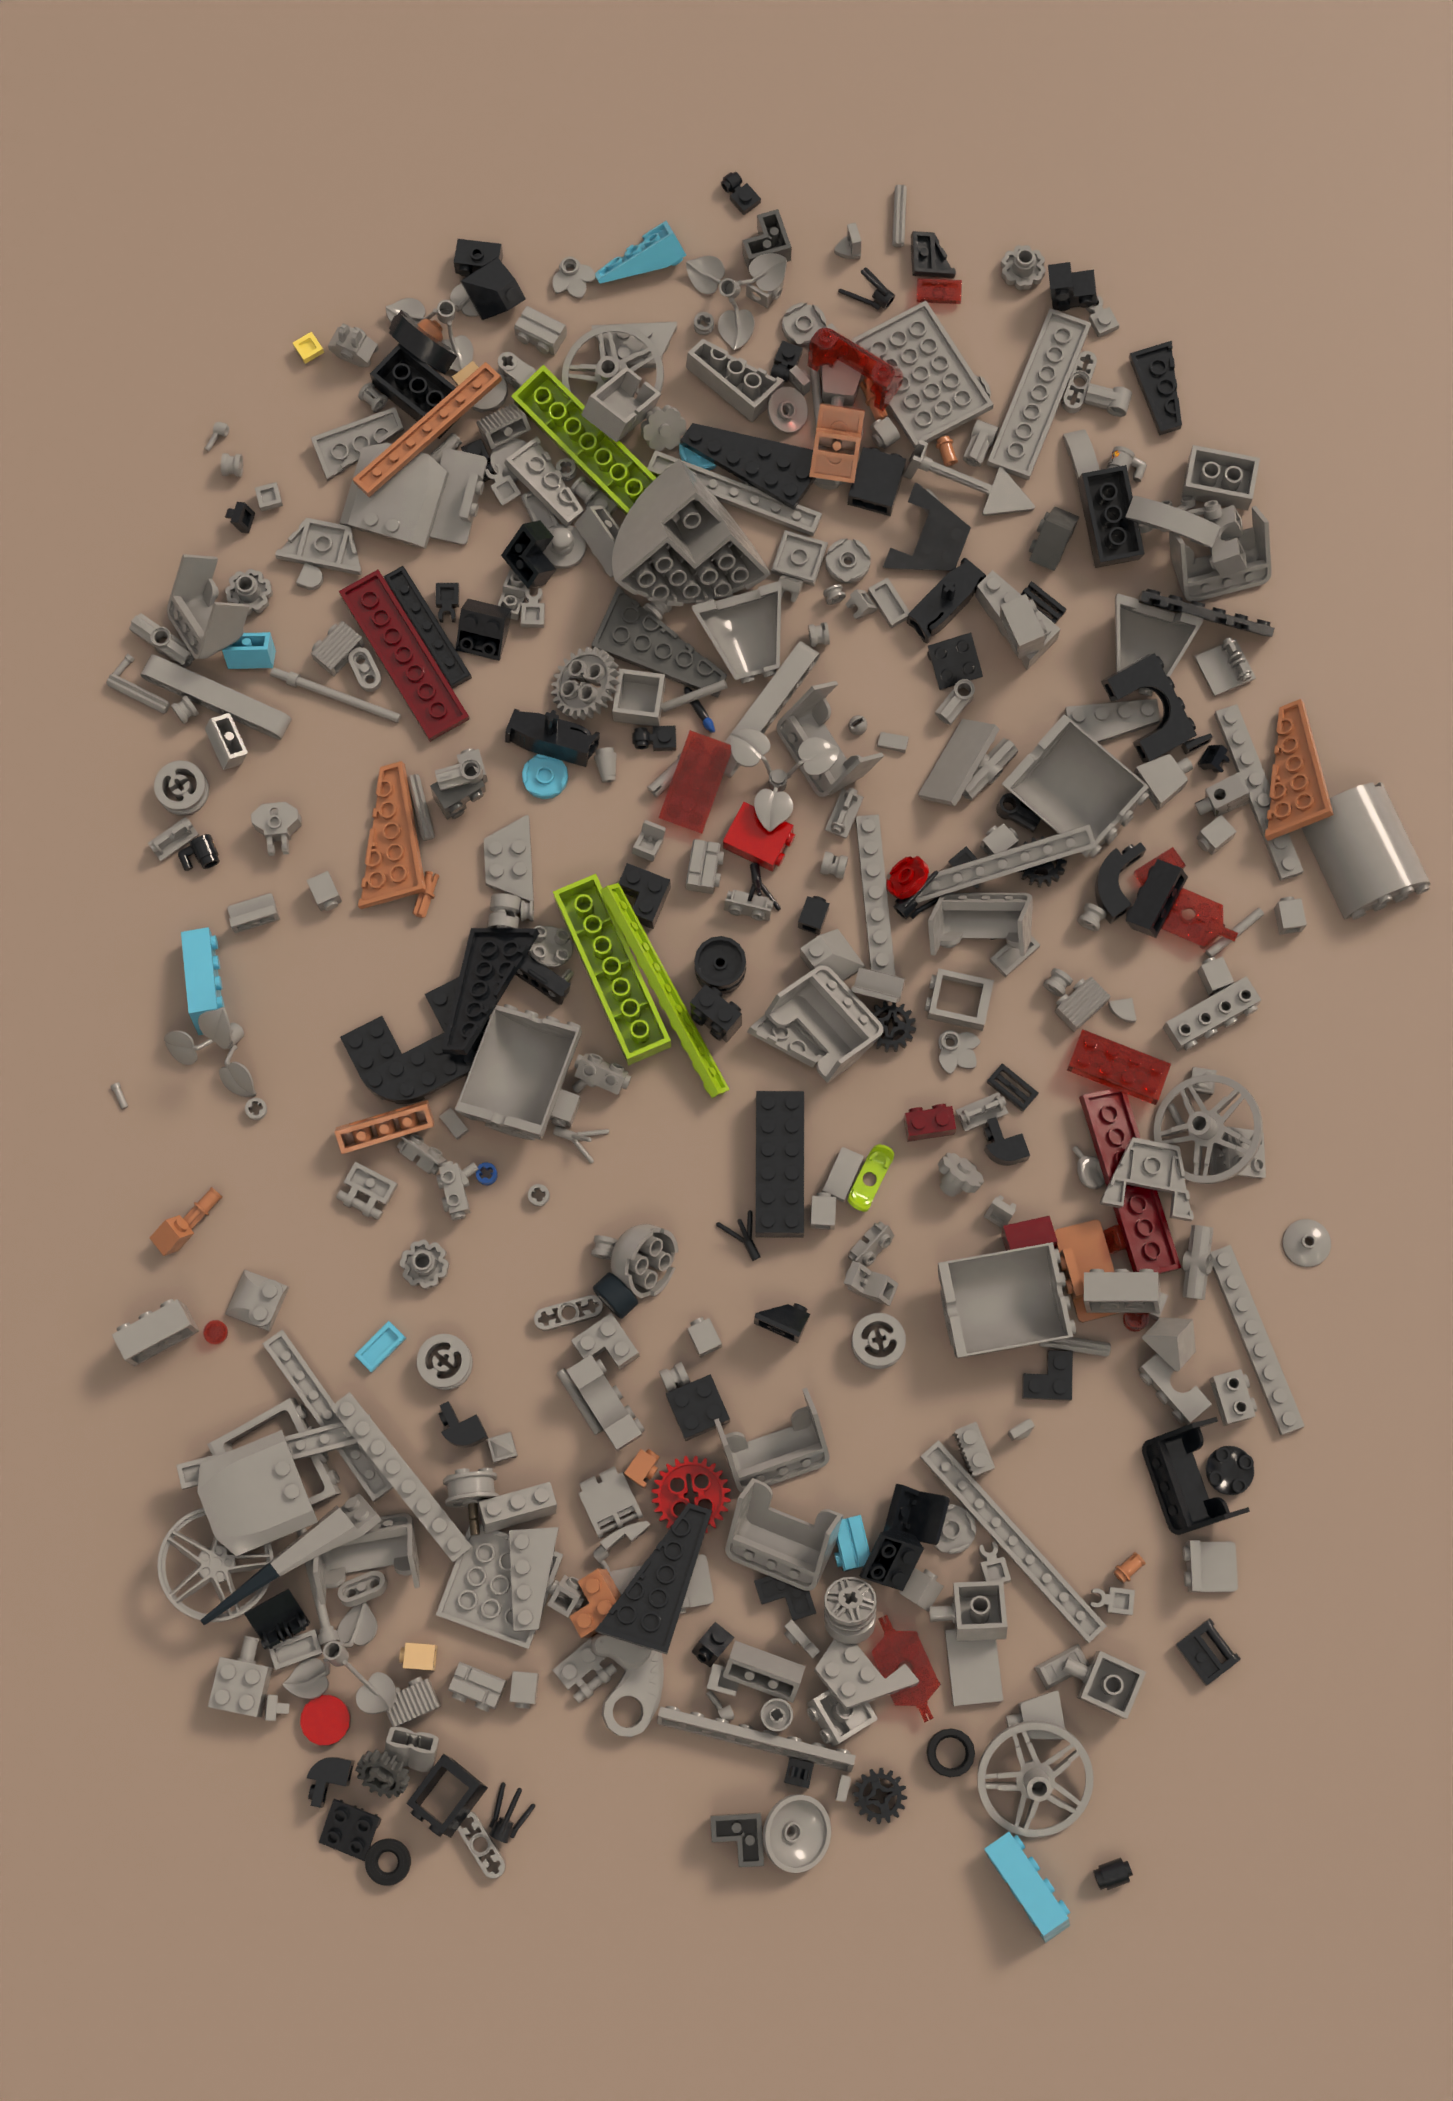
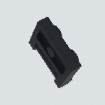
M1211 1618L1204 1621L1175 1644L1205 1686L1209 1685L1241 1660L1237 1653L1234 1654L1214 1628V1622ZM1204 1632L1207 1633L1226 1660L1222 1664L1200 1636Z

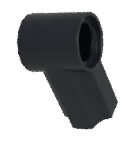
M1012 793L1003 795L996 807V812L1002 819H1010L1031 832L1035 831L1041 820L1036 813ZM1003 803H1011L1014 809L1006 810Z

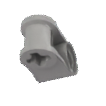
M504 352L498 357V373L516 390L536 372L532 366L526 364L511 352Z

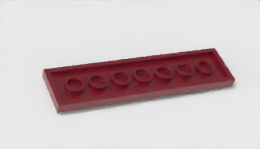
M379 569L339 591L343 601L430 742L470 719Z
M1124 1086L1084 1094L1079 1097L1106 1186H1108L1130 1139L1133 1137L1140 1138ZM1126 1185L1123 1207H1113L1133 1272H1139L1140 1269H1152L1154 1272L1162 1274L1180 1269L1179 1258L1157 1190Z

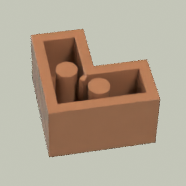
M598 1568L578 1581L589 1604L569 1617L581 1638H591L597 1634L595 1632L596 1628L621 1596L607 1569Z

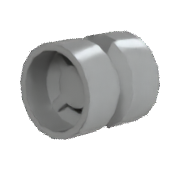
M493 894L490 902V910L493 913L489 915L488 928H518L519 917L516 914L520 913L521 898L511 894Z
M773 1698L763 1705L761 1720L767 1729L782 1731L792 1722L793 1710L787 1701Z

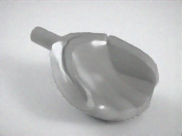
M1075 1146L1072 1150L1079 1158L1077 1173L1081 1183L1090 1189L1101 1188L1105 1184L1098 1158L1084 1156L1081 1150Z

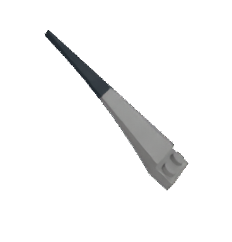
M360 1493L348 1499L342 1507L336 1505L318 1521L319 1523L310 1527L200 1621L203 1625L208 1624L239 1601L283 1574L323 1553L363 1536L382 1519Z

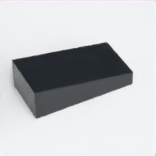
M1210 733L1188 740L1182 744L1181 748L1185 754H1188L1211 742L1213 736Z

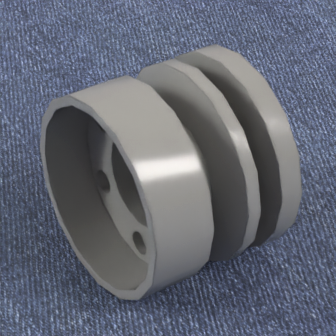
M843 1577L834 1581L827 1588L824 1596L825 1628L836 1641L844 1644H858L867 1640L873 1633L876 1626L877 1601L876 1593L872 1586L863 1579Z

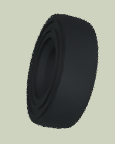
M391 1838L382 1839L374 1843L368 1850L365 1858L367 1874L375 1883L383 1886H391L402 1881L407 1876L411 1866V1856L407 1847L402 1842ZM384 1852H392L398 1859L397 1867L392 1872H384L378 1865L379 1857Z

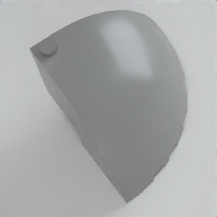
M680 459L661 473L635 501L618 531L612 553V572L615 581L634 595L639 594L646 597L648 601L654 602L657 600L671 606H683L684 603L699 604L713 599L732 597L733 593L744 588L748 590L771 575L759 553L736 521L704 483Z

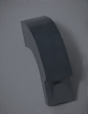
M400 310L398 315L392 319L389 334L423 362L446 374L457 357L454 351L420 328L409 314L403 310Z
M1141 842L1136 846L1133 844L1129 845L1121 853L1115 848L1106 857L1097 875L1095 883L1096 901L1098 907L1106 912L1105 918L1110 924L1127 913L1132 905L1120 889L1119 874L1143 857L1146 848Z

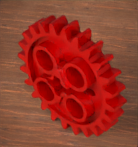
M685 1456L684 1463L682 1464L676 1458L675 1467L667 1463L668 1472L659 1471L663 1479L654 1480L659 1489H652L651 1491L658 1495V1498L652 1500V1503L659 1504V1507L654 1512L663 1513L659 1521L662 1522L667 1519L666 1528H671L679 1517L674 1514V1507L679 1503H683L686 1506L690 1503L688 1498H684V1495L688 1494L686 1475L690 1474L693 1492L698 1494V1497L694 1498L695 1505H698L702 1500H708L712 1503V1513L708 1525L710 1524L713 1528H716L714 1520L723 1521L724 1519L720 1512H728V1509L723 1504L731 1502V1499L724 1497V1494L731 1492V1489L723 1488V1485L728 1482V1479L720 1480L723 1471L720 1470L715 1473V1463L708 1467L706 1466L707 1458L702 1463H698L697 1456L694 1457L693 1462H689L688 1457ZM701 1475L706 1476L709 1480L708 1486L703 1489L695 1485V1479ZM675 1479H680L684 1482V1488L680 1492H675L670 1488L671 1482Z

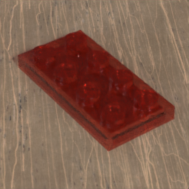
M691 730L689 731L659 815L660 819L703 834L732 754L730 744Z
M1082 1029L1067 1071L1156 1105L1171 1064Z

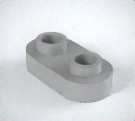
M362 647L353 649L349 654V663L360 687L368 692L377 690L381 686L382 678L370 652ZM359 659L365 660L363 664L357 663ZM373 678L374 682L369 684L367 680Z
M370 1571L344 1582L338 1589V1597L343 1605L354 1607L382 1595L387 1589V1580L381 1572Z

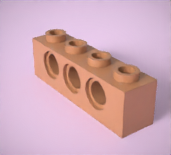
M428 1100L336 1127L334 1132L341 1154H345L434 1127L435 1122Z

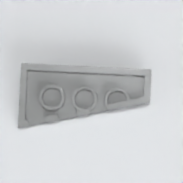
M393 407L313 436L311 440L326 479L329 481L359 460L362 447L385 443L404 429L397 410Z
M559 1527L509 1530L513 1631L539 1630Z

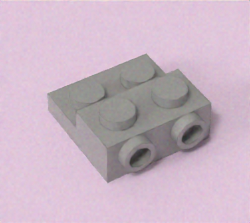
M830 1690L807 1702L809 1718L813 1722H818L822 1729L820 1731L822 1740L826 1744L830 1743L832 1747L878 1720L869 1703L845 1710Z

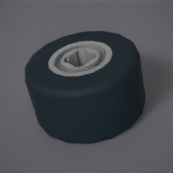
M608 1272L593 1286L595 1294L621 1319L638 1304V1300L633 1293L611 1272Z

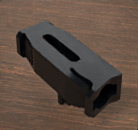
M963 558L960 566L947 573L911 610L907 617V624L916 630L923 642L928 644L931 636L939 633L970 602L974 593H976L977 585L986 577L985 573L967 558Z
M514 709L505 732L506 743L512 742L528 751L587 767L588 760L597 750L600 739L599 732L591 735V732L585 727L559 719V715H556L555 710H552L551 713L546 712L544 715L541 713L521 712L519 709Z

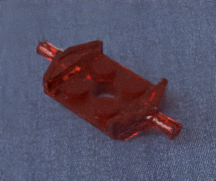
M1182 888L1161 928L1200 945L1201 949L1206 948L1218 936H1223L1235 942L1238 936V932L1225 928L1222 904ZM1185 909H1191L1195 912V917L1191 920H1186L1183 918L1182 912Z
M888 1615L878 1618L885 1633L883 1634L884 1637L871 1651V1654L879 1672L884 1678H887L898 1669L902 1661H908L912 1665V1672L918 1678L919 1684L911 1688L899 1690V1692L890 1696L895 1706H916V1708H919L925 1723L934 1718L927 1705V1701L941 1684L935 1675L917 1631H896L893 1629Z

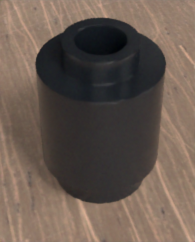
M1121 1857L1098 1866V1869L1093 1870L1100 1890L1106 1888L1108 1891L1129 1883V1877L1133 1876L1128 1861L1123 1862Z

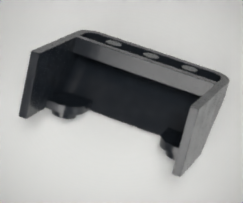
M1217 1417L1191 1423L1145 1441L1142 1446V1454L1167 1526L1175 1535H1181L1250 1512L1249 1507L1230 1512L1227 1503L1222 1498L1214 1497L1209 1499L1193 1452L1201 1449L1204 1442L1200 1428L1218 1422Z

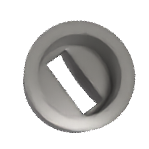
M860 715L853 716L849 721L850 732L854 735L864 734L867 730L866 719ZM858 721H862L861 723H859V724L856 725L855 727L853 726V725H854L855 723H857Z

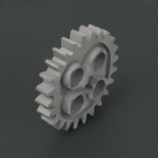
M586 647L584 652L579 648L578 655L571 652L570 660L563 659L564 667L558 666L561 672L560 674L553 675L557 678V681L551 683L556 688L551 694L555 696L553 702L558 705L557 708L568 717L571 716L575 720L578 717L585 720L586 715L593 718L594 711L600 715V708L602 706L608 708L607 700H614L611 694L618 692L614 685L620 683L616 679L620 672L616 670L618 664L614 662V658L603 649L600 650L594 647L592 650L590 647Z

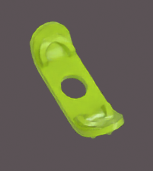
M878 1144L871 1149L851 1188L847 1201L859 1211L867 1212L875 1194L894 1159V1152L888 1146ZM870 1172L875 1175L876 1183L873 1186L864 1184L863 1176L865 1173Z

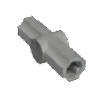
M142 613L136 615L131 621L130 631L155 647L159 653L165 654L184 668L193 662L194 657L185 643L172 635L167 628L159 626ZM161 638H168L166 642L158 643Z
M1003 738L988 755L985 754L983 761L973 774L972 780L962 793L966 799L972 801L988 784H992L1000 776L1003 768L1019 751L1015 744L1009 739Z
M1191 1225L1189 1248L1183 1257L1185 1280L1182 1297L1205 1300L1207 1277L1213 1268L1211 1245L1214 1228Z

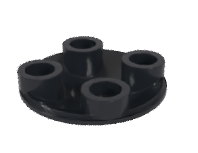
M1220 1447L1207 1460V1479L1210 1485L1222 1494H1240L1253 1481L1254 1461L1251 1456L1238 1447Z

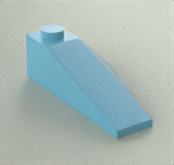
M664 221L642 236L644 241L635 246L630 245L626 248L627 251L622 258L615 257L595 273L598 282L601 284L679 264L683 257L686 256V253L668 222Z

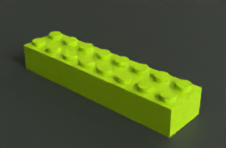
M544 365L511 395L521 410L574 461L625 515H627L643 491L656 479L620 441L615 442L581 415L585 406Z
M593 874L553 891V895L629 1066L671 1048V1039L631 950L626 943L622 930L615 923L612 911L603 900V895L600 891L603 888L597 875Z

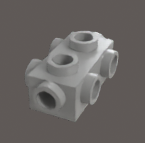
M586 1053L583 1056L579 1054L574 1064V1067L577 1068L574 1076L580 1079L572 1088L579 1093L588 1084L590 1087L598 1086L618 1095L622 1088L627 1089L631 1076L628 1075L629 1072L624 1070L622 1065L605 1062L599 1055Z
M453 1161L439 1164L440 1175H436L439 1189L444 1188L446 1196L442 1198L444 1211H449L452 1220L463 1219L466 1217L465 1214L471 1213L465 1187L470 1185L468 1177L479 1169L474 1162L463 1170L460 1169L458 1163L453 1164Z

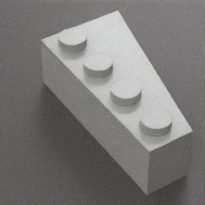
M704 339L698 342L687 354L686 368L751 422L767 409L772 393L782 388L784 384L783 379L779 377L774 378L768 375L767 371L748 365L746 360L740 357L737 359L729 355L728 351Z
M992 570L977 585L975 597L989 617L994 620L999 628L998 630L1006 637L1016 654L1000 620V605L1022 595ZM1039 610L1036 612L1038 621L1043 620L1047 629V633H1045L1047 639H1045L1044 648L1020 658L1026 670L1056 642L1061 630Z

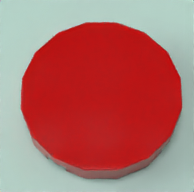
M909 856L900 860L889 873L891 877L886 882L887 890L898 899L909 898L916 894L928 878V865L919 856L914 858Z
M321 1695L311 1699L304 1706L300 1725L303 1734L309 1741L317 1745H332L339 1742L348 1732L351 1715L348 1706L341 1699L333 1695Z

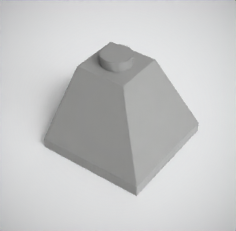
M839 929L821 934L800 948V957L810 971L818 966H827L842 981L857 973L859 967H865Z

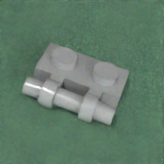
M355 1162L344 1180V1184L351 1187L349 1193L340 1190L336 1198L343 1201V1205L362 1211V1215L368 1218L371 1216L379 1220L383 1212L375 1208L376 1204L380 1202L387 1206L398 1184ZM359 1192L370 1197L367 1203L357 1198Z
M592 1638L587 1640L553 1669V1672L568 1690L575 1684L578 1685L580 1690L573 1695L578 1703L586 1697L589 1699L594 1695V1690L603 1683L607 1684L611 1680L610 1677L618 1671L612 1663L605 1669L602 1668L600 1663L607 1657L594 1655L591 1648ZM594 1669L598 1675L586 1684L582 1678Z

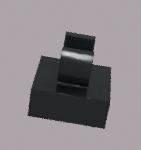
M237 502L235 509H227L225 518H230V522L241 533H249L255 512L245 502Z
M1208 745L1198 765L1203 770L1212 769L1216 773H1222L1224 770L1220 767V763H1229L1230 761L1226 756L1228 749L1223 745Z
M790 1757L784 1783L809 1789L814 1763Z

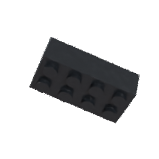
M400 343L370 373L375 388L417 422L456 388ZM454 422L437 438L440 439L456 422Z
M1127 466L1082 473L1077 479L1095 568L1140 560L1145 553L1139 524L1136 521L1125 518L1133 498Z

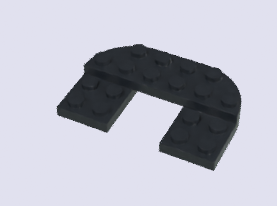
M459 977L425 994L444 1033L402 1054L383 1016L340 1037L359 1076L374 1095L382 1100L395 1102L396 1104H411L424 1100L425 1096L464 1076L468 1077L489 1019L467 1055L444 1054L442 1046Z

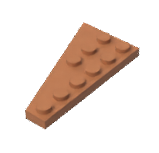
M1301 699L1279 707L1278 741L1274 750L1276 758L1272 768L1270 785V810L1267 812L1268 829L1265 830L1267 841L1334 815L1306 708Z
M402 761L380 767L376 789L377 802L376 808H373L372 815L374 818L373 827L370 829L365 859L366 871L361 884L363 890L358 903L360 909L426 891L406 768Z

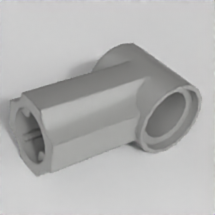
M1090 383L1084 403L1107 409V412L1113 416L1123 417L1127 414L1132 392L1124 387L1110 389Z
M979 419L976 421L971 433L970 443L963 456V460L968 465L981 467L989 446H992L995 441L999 427Z
M968 679L959 680L951 693L936 710L935 715L945 724L951 726L966 705L972 701L975 692L974 684ZM965 688L970 694L968 696H961L958 690Z
M467 759L463 763L435 770L440 791L468 783L476 784L480 782L483 778V769L480 763L475 759ZM474 766L478 768L476 775H466V770L469 767Z

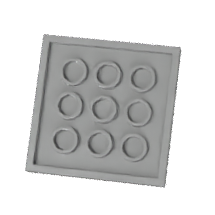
M479 1524L480 1535L471 1536L469 1525L465 1538L472 1547L456 1559L436 1615L530 1649L536 1630L513 1631L509 1534L498 1530L484 1533L482 1524ZM554 1551L543 1610L549 1597L548 1592L554 1583L564 1554Z

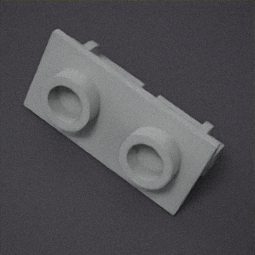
M856 789L841 790L825 828L826 831L847 839L864 798L857 795L858 791Z
M184 817L148 842V845L159 860L163 861L199 834L191 822Z
M734 889L733 891H728L727 898L725 899V911L733 915L751 916L758 921H770L774 901H771L769 897L754 894L753 900L750 902L748 901L749 893Z
M999 1092L955 1110L965 1132L985 1124L988 1119L999 1118L1008 1114L1005 1106L1007 1105L1006 1100L1003 1096L1001 1097Z
M411 1133L400 1137L403 1140L397 1145V1148L400 1149L399 1152L412 1162L417 1155L420 1156L416 1165L428 1174L436 1175L439 1171V1166L437 1165L447 1162V1159L442 1156V1152L435 1147H429L423 1143L424 1140L421 1136Z
M881 1221L878 1224L874 1223L864 1235L869 1242L866 1244L860 1239L849 1251L848 1258L851 1261L861 1263L865 1267L870 1266L882 1249L887 1248L891 1244L895 1235L888 1225Z

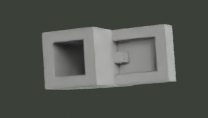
M852 1261L844 1280L848 1290L888 1306H890L898 1287V1283L889 1276L873 1272L855 1261Z

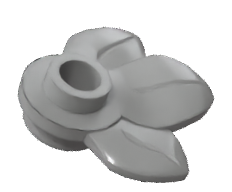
M566 257L559 265V272L553 276V289L556 294L567 290L573 297L582 298L586 293V282L596 280L595 272L590 266L580 264L574 257ZM572 267L574 270L567 271V268Z
M953 1030L943 1032L938 1040V1045L941 1049L939 1062L942 1068L949 1074L954 1072L957 1065L965 1069L975 1068L977 1061L973 1049L981 1043L979 1038L971 1032L960 1034ZM952 1039L954 1041V1045L948 1046L946 1044V1040Z

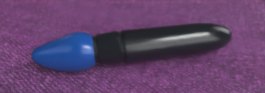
M689 687L684 688L685 694L692 692V689ZM697 699L690 702L703 722L704 728L714 733V723L709 718L700 701Z

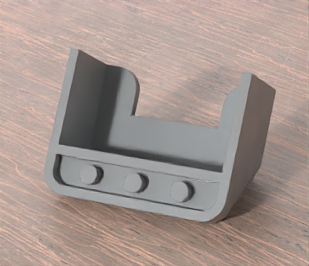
M827 966L816 967L779 992L765 1012L770 1021L779 1027H786L796 1020L827 1053L819 1059L816 1065L818 1073L827 1083L851 1067L883 1033L881 1022L836 973Z
M752 1478L737 1500L725 1548L727 1556L739 1564L802 1590H813L818 1584L833 1551L843 1515L830 1509H824L818 1513L814 1525L771 1508L770 1504L773 1496L771 1488L766 1483Z

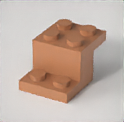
M820 403L809 477L854 483L865 410Z

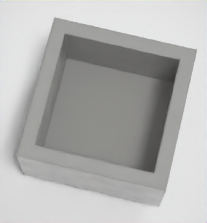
M1026 594L1000 605V620L1018 659L1044 648V642L1047 639L1045 634L1047 633L1046 626L1043 620L1038 621L1036 612L1038 610L1033 599L1029 600Z
M619 668L620 675L618 680L620 683L616 685L618 692L615 693L613 720L615 722L659 726L666 686L665 674Z

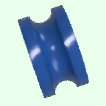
M485 1162L477 1167L479 1170L476 1171V1177L482 1185H491L497 1180L498 1172L493 1164ZM483 1169L487 1171L493 1170V1173H490L492 1176L490 1179L487 1177L482 1179L480 1175H483L481 1172Z

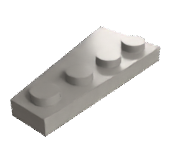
M536 436L506 458L504 464L567 527L578 519L584 510L571 489L566 487L562 480L563 476L559 470L555 469L551 463L550 455L547 451L543 450L540 445L541 441Z
M1157 699L1068 706L1065 708V715L1097 742L1114 739L1122 734L1132 733L1160 722Z

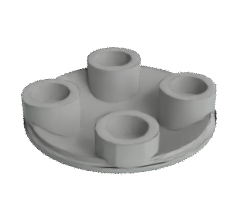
M536 926L535 928H537L540 934L529 950L532 958L538 963L549 967L565 964L573 953V944L569 938L570 933L563 928Z

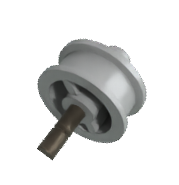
M468 1468L457 1469L455 1474L448 1475L443 1479V1484L447 1486L448 1498L445 1500V1505L454 1508L468 1507L471 1536L480 1535L478 1502L499 1496V1494L495 1493L494 1481L497 1480V1473L493 1472V1468H481L474 1472H470Z

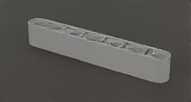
M800 641L732 733L742 729H753L764 734L812 670L820 657V653ZM730 735L711 761L713 767L729 778L741 766L732 756Z
M153 654L140 674L141 677L152 684L181 697L186 695L190 701L221 715L230 713L233 720L278 740L282 739L292 720L290 716L280 710Z

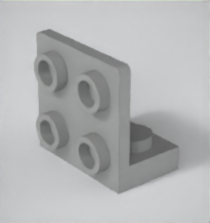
M1227 1126V1128L1252 1141L1254 1130ZM1227 1133L1223 1140L1248 1150L1250 1145ZM1262 1133L1261 1143L1253 1160L1236 1176L1259 1179L1266 1177L1264 1133ZM1214 1143L1210 1158V1175H1216L1229 1170L1244 1157L1245 1153Z

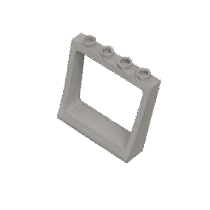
M289 1398L207 1445L212 1455L233 1450V1442L288 1411L298 1433L315 1428L313 1426L309 1427L305 1420L308 1417L305 1407L302 1404L298 1405L295 1398ZM327 1452L310 1456L325 1487L323 1492L309 1498L312 1506L341 1494L337 1485L340 1482L339 1476L335 1470H330L327 1465V1461H329Z

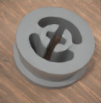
M174 761L165 765L158 772L154 782V791L156 797L166 810L175 815L183 816L193 814L204 806L209 796V785L207 779L196 765L188 761ZM184 775L196 778L197 786L195 790ZM183 785L184 789L180 791L179 787ZM168 786L179 801H173L167 797Z
M869 1314L857 1323L853 1331L852 1350L856 1358L863 1365L872 1369L888 1368L894 1365L903 1354L906 1344L905 1331L900 1322L888 1314ZM873 1325H882L892 1331V1333H888L881 1328L878 1330L879 1338L881 1340L884 1339L882 1343L883 1352L887 1350L890 1343H894L896 1346L894 1351L885 1357H874L865 1351V1349H869L875 1354L879 1353L878 1344L873 1343L876 1337L875 1330L870 1332L867 1339L862 1338V1333Z
M450 1334L432 1336L419 1349L417 1355L418 1371L422 1378L434 1388L440 1390L457 1388L468 1379L472 1371L473 1359L471 1352L464 1342L456 1336ZM450 1346L449 1350L442 1349L437 1352L444 1359L448 1358V1362L455 1368L457 1367L456 1356L460 1354L462 1359L461 1366L452 1377L439 1378L441 1374H451L452 1371L446 1365H442L435 1356L432 1358L433 1368L429 1370V1357L438 1347Z

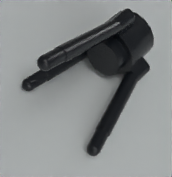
M867 267L861 270V274L877 288L872 295L875 299L874 301L843 289L838 290L839 293L868 304L877 311L880 307L887 309L896 296Z
M934 871L927 878L923 887L916 894L909 898H897L895 900L896 904L893 907L901 917L907 919L910 916L914 919L919 913L937 903L939 897L916 909L915 907L918 903L914 899L938 875V871Z
M502 1782L493 1819L489 1825L492 1828L489 1835L500 1842L508 1843L510 1837L515 1838L519 1828L534 1810L535 1804H531L515 1826L512 1827L514 1823L510 1821V1817L522 1789H517L505 1817L499 1818L506 1786Z

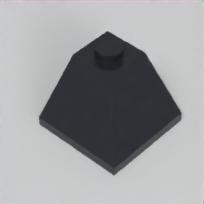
M498 257L460 280L481 320L506 312L526 300L516 279Z
M794 1303L793 1306L786 1304L757 1312L754 1317V1324L799 1343L810 1314L807 1313L808 1309L797 1303Z

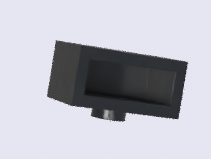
M458 239L454 257L455 273L466 277L496 257L502 262V244Z

